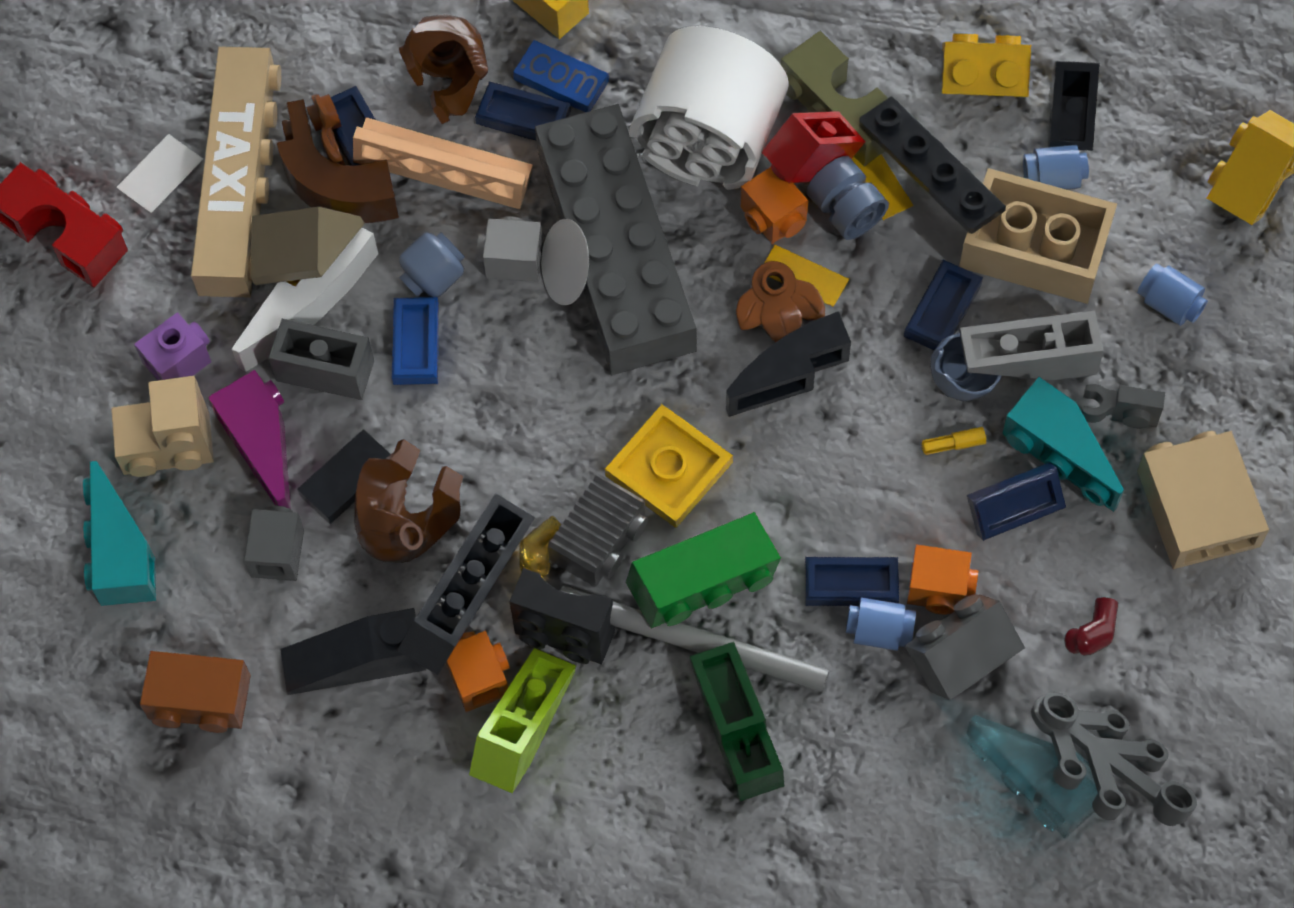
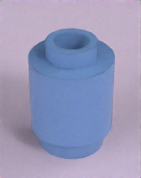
M1077 145L1036 148L1033 153L1023 155L1024 178L1066 190L1080 188L1082 179H1088L1089 177L1086 152L1079 153Z
M1157 263L1149 270L1137 291L1139 295L1145 298V304L1180 326L1186 320L1194 323L1208 302L1207 299L1202 297L1205 292L1203 286L1168 265L1164 268Z
M861 597L859 606L850 605L846 633L854 634L853 644L898 651L899 646L905 647L906 644L912 641L916 611L905 609V604Z

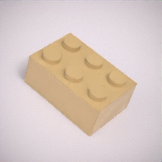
M988 168L983 184L1006 206V211L975 233L970 234L967 232L959 267L1088 304L1117 203Z

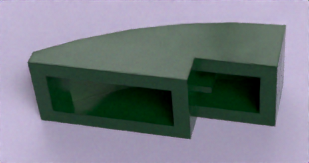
M731 642L689 656L711 726L739 801L741 802L785 787L783 767L767 731L765 716L735 643Z

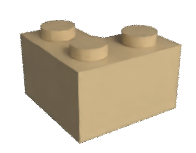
M195 376L148 382L150 402L111 408L115 458L124 475L130 474L136 477H146L155 474L157 470L171 468L194 470L201 467L202 464L214 462L210 414Z

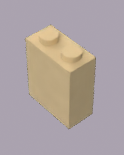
M1215 431L1203 432L1191 438L1189 442L1173 445L1171 442L1159 443L1150 447L1143 454L1137 472L1173 569L1261 547L1269 528L1232 431L1216 434Z

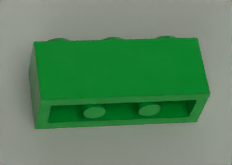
M753 512L633 561L626 584L651 629L664 623L667 626H674L686 620L697 609L705 606L709 609H714L728 602L733 597V594L748 589L749 592H755L764 588L772 582L781 557L756 513Z

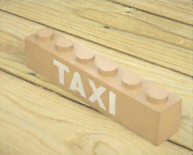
M218 47L191 272L198 296L251 298L253 283L251 279L252 216L260 215L261 204H267L269 200V180L267 177H264L265 165L271 166L273 162V142L271 139H268L269 128H276L277 104L272 102L273 91H280L281 67L280 65H274L270 48Z

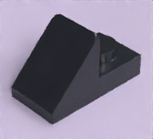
M1055 61L1048 98L1051 103L1048 147L1077 145L1079 150L1093 151L1100 63Z

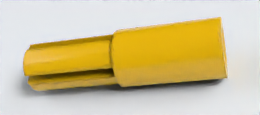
M981 426L953 432L949 435L922 440L921 445L923 453L930 455L986 444V435L984 428Z

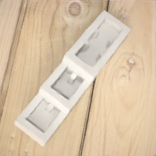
M361 228L322 277L301 279L296 287L286 281L278 282L232 347L238 368L247 372L269 358L282 318L310 325L317 323L354 286L378 255L374 233Z

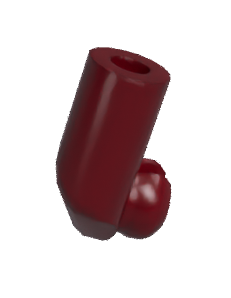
M1106 597L1097 598L1095 600L1092 621L1080 626L1079 629L1072 628L1065 634L1064 643L1066 649L1072 654L1080 653L1083 656H1087L1109 646L1114 638L1118 601Z

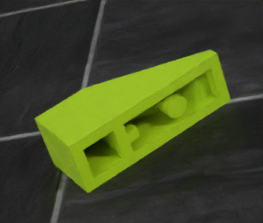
M534 648L478 733L469 776L507 792H514L536 755L574 676L577 665Z

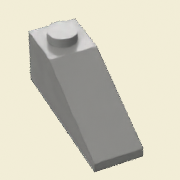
M1095 310L963 327L959 331L968 373L1032 379L1040 377L1043 380L1091 376L1098 374L1104 352Z

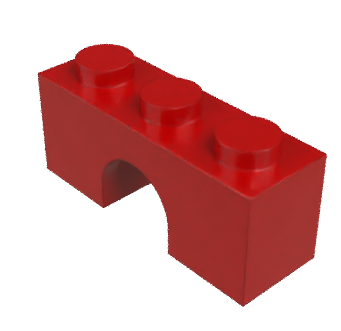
M20 162L0 183V224L28 243L40 230L46 227H64L63 233L52 244L61 266L95 288L128 251L121 234L123 232L122 226L108 214L103 213L100 217L90 210L89 204L76 192L70 191L67 194L59 189L55 180L45 171L37 169L34 172Z

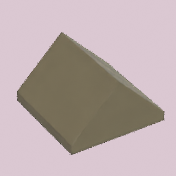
M322 207L252 216L251 279L253 283L259 285L322 277L365 224L361 216Z

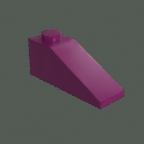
M253 370L212 394L208 399L216 418L273 504L291 509L285 426L279 408L284 403V400L272 380L264 383L256 370Z

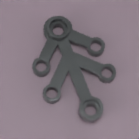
M1050 692L1037 699L1031 709L1033 721L1043 733L1051 736L1059 763L1053 770V778L1059 786L1068 790H1074L1079 787L1086 776V767L1077 759L1073 745L1074 742L1085 751L1098 791V794L1092 801V808L1098 816L1106 820H1115L1126 806V799L1118 790L1114 773L1153 803L1154 816L1164 825L1176 826L1187 821L1197 806V799L1194 793L1187 786L1176 781L1166 782L1161 787L1127 761L1136 760L1137 764L1144 770L1157 772L1168 759V751L1163 744L1153 739H1148L1144 742L1122 740L1130 727L1128 719L1122 713L1115 710H1108L1105 713L1079 710L1076 703L1070 697L1059 692ZM1086 729L1097 730L1101 737L1094 736Z

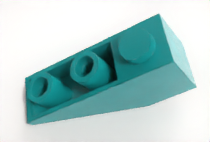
M1038 377L1007 414L1002 434L1017 451L1023 454L1030 453L1044 464L1051 462L1057 468L1059 479H1067L1076 485L1091 503L1097 506L1104 505L1114 512L1119 505L1124 488L1079 406L1067 395Z
M90 461V478H84L83 480L84 501L86 506L91 505V520L84 521L83 526L85 545L87 548H91V563H85L84 565L87 591H93L101 606L156 601L155 556L97 461Z

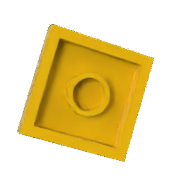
M661 404L605 468V476L617 485L645 500V506L677 528L733 463V455Z

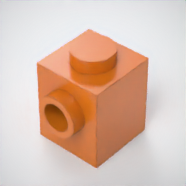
M771 167L741 186L740 207L745 212L744 216L748 225L756 234L763 233L771 244H774L784 236L790 238L796 235L807 222L808 199L794 183L785 182L777 177Z
M916 544L907 604L924 606L928 611L935 614L947 615L953 613L954 606L960 600L976 593L978 570L970 569L972 552Z
M486 630L478 634L474 632L464 633L448 658L446 666L465 712H469L502 698L508 689L503 671L510 669L500 642L492 645Z

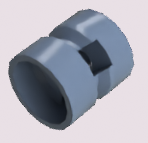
M842 156L825 165L813 177L807 187L806 194L823 213H832L829 221L846 240H853L868 232L881 220L889 207V202L872 183H865L866 175L849 156Z

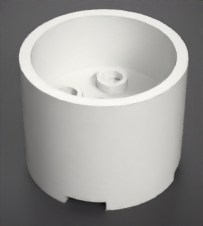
M690 26L678 29L667 38L630 125L629 137L636 138L643 146L642 157L646 161L675 179L694 186H698L700 180L723 183L727 190L740 188L748 181H751L762 155L761 152L765 148L789 86L788 77L780 63L769 52L740 35L705 26Z

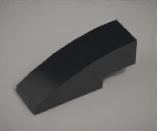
M839 311L814 320L787 334L751 362L726 390V411L728 416L731 417L812 391L814 388L815 372L848 362L851 340Z

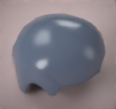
M960 333L942 339L931 356L930 367L934 383L947 397L959 401H969L987 395L994 389L1002 377L1000 375L967 372Z

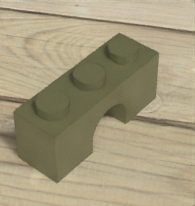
M820 30L781 58V66L785 70L789 81L786 95L793 100L798 99L808 109V113L839 111L866 141L854 155L865 167L880 154L884 153L885 150L860 127L859 119L888 99V97L878 87L866 96L857 99L846 98L838 94L835 89L847 81L849 58Z

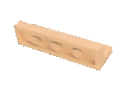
M367 117L362 128L356 127L353 136L354 163L362 165L387 160L390 173L516 209L521 208L532 174V164Z

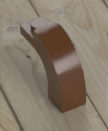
M304 99L287 102L290 119L282 121L286 141L277 142V147L287 180L300 199L311 208L322 207L361 216L364 223L398 219L399 215L387 160L355 166L341 165L328 160L314 146Z

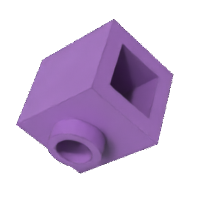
M178 312L134 344L143 365L157 381L194 376L211 363L206 349V345L210 343L209 338L195 321L188 325Z

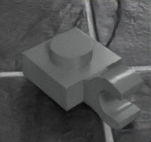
M1089 384L1085 387L1083 398L1094 399L1100 406L1097 408L1083 406L1082 414L1089 423L1100 422L1106 416L1112 415L1111 420L1123 422L1124 425L1131 428L1157 427L1164 408L1165 392L1122 385L1119 386L1118 391L1106 389L1098 384Z

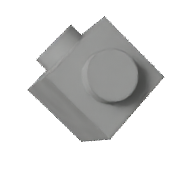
M506 216L501 219L488 218L486 235L479 234L477 240V261H484L486 278L539 282L543 248L541 222L523 221L513 216Z

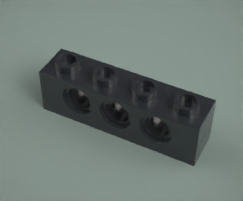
M495 493L413 621L397 651L438 675L535 517Z

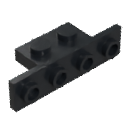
M892 96L860 117V127L968 233H975L1006 211V206Z

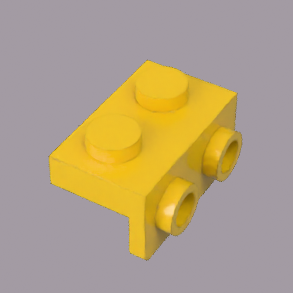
M953 34L952 42L942 43L941 94L1029 97L1031 45L1021 44V36L996 35L995 43H978V34Z

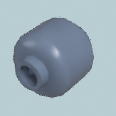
M425 232L400 255L399 263L405 272L399 278L417 297L423 291L431 297H440L463 275L464 267L461 261L465 256L442 232L437 236L433 233Z

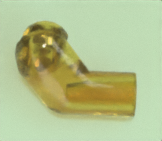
M550 516L521 540L519 545V568L521 572L525 568L539 573L542 578L549 573L548 544L562 525L554 516Z

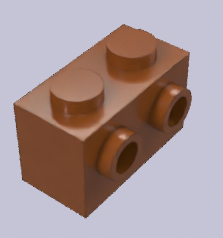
M150 651L140 706L147 718L152 720L153 724L160 727L178 728L181 723L197 724L200 729L213 733H224L227 731V728L242 729L251 675L244 660Z

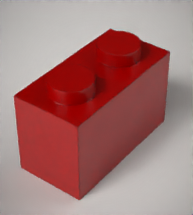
M839 111L792 113L761 153L772 164V171L781 180L788 183L810 182L825 165L842 156H849L852 159L866 141Z

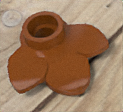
M319 94L312 95L313 105L306 107L315 131L321 130L322 143L330 161L345 165L332 131L342 126L333 101L329 94L322 97Z
M778 261L766 262L756 269L751 281L752 288L740 297L736 308L737 321L741 330H750L762 324L765 332L775 343L787 334L801 328L802 319L814 321L825 317L824 301L814 285L796 279L793 271L787 265ZM769 276H777L782 281V287L773 290L768 287L766 279Z

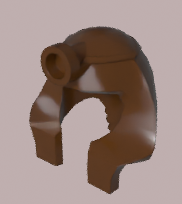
M452 15L426 16L409 32L405 44L399 47V52L406 64L407 71L417 86L423 85L422 73L433 77L452 79L447 89L433 90L430 95L432 109L441 124L450 121L449 116H463L468 111L479 79L482 80L488 73L484 44L477 28L462 17Z
M405 439L398 441L394 452L386 459L369 458L364 463L359 475L355 496L354 523L359 544L371 557L389 563L410 562L425 553L459 520L461 512L460 486L464 476L447 466H442L432 493L433 504L425 511L419 513L406 511L404 505L407 493L405 488L408 486L406 482L413 472L421 450Z

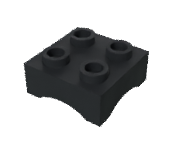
M523 568L509 601L514 631L516 635H519V639L535 648L544 649L547 645L563 651L565 657L577 663L588 664L589 661H593L602 665L615 633V626L610 625L613 600L599 594L587 596L562 592L544 581L539 573Z

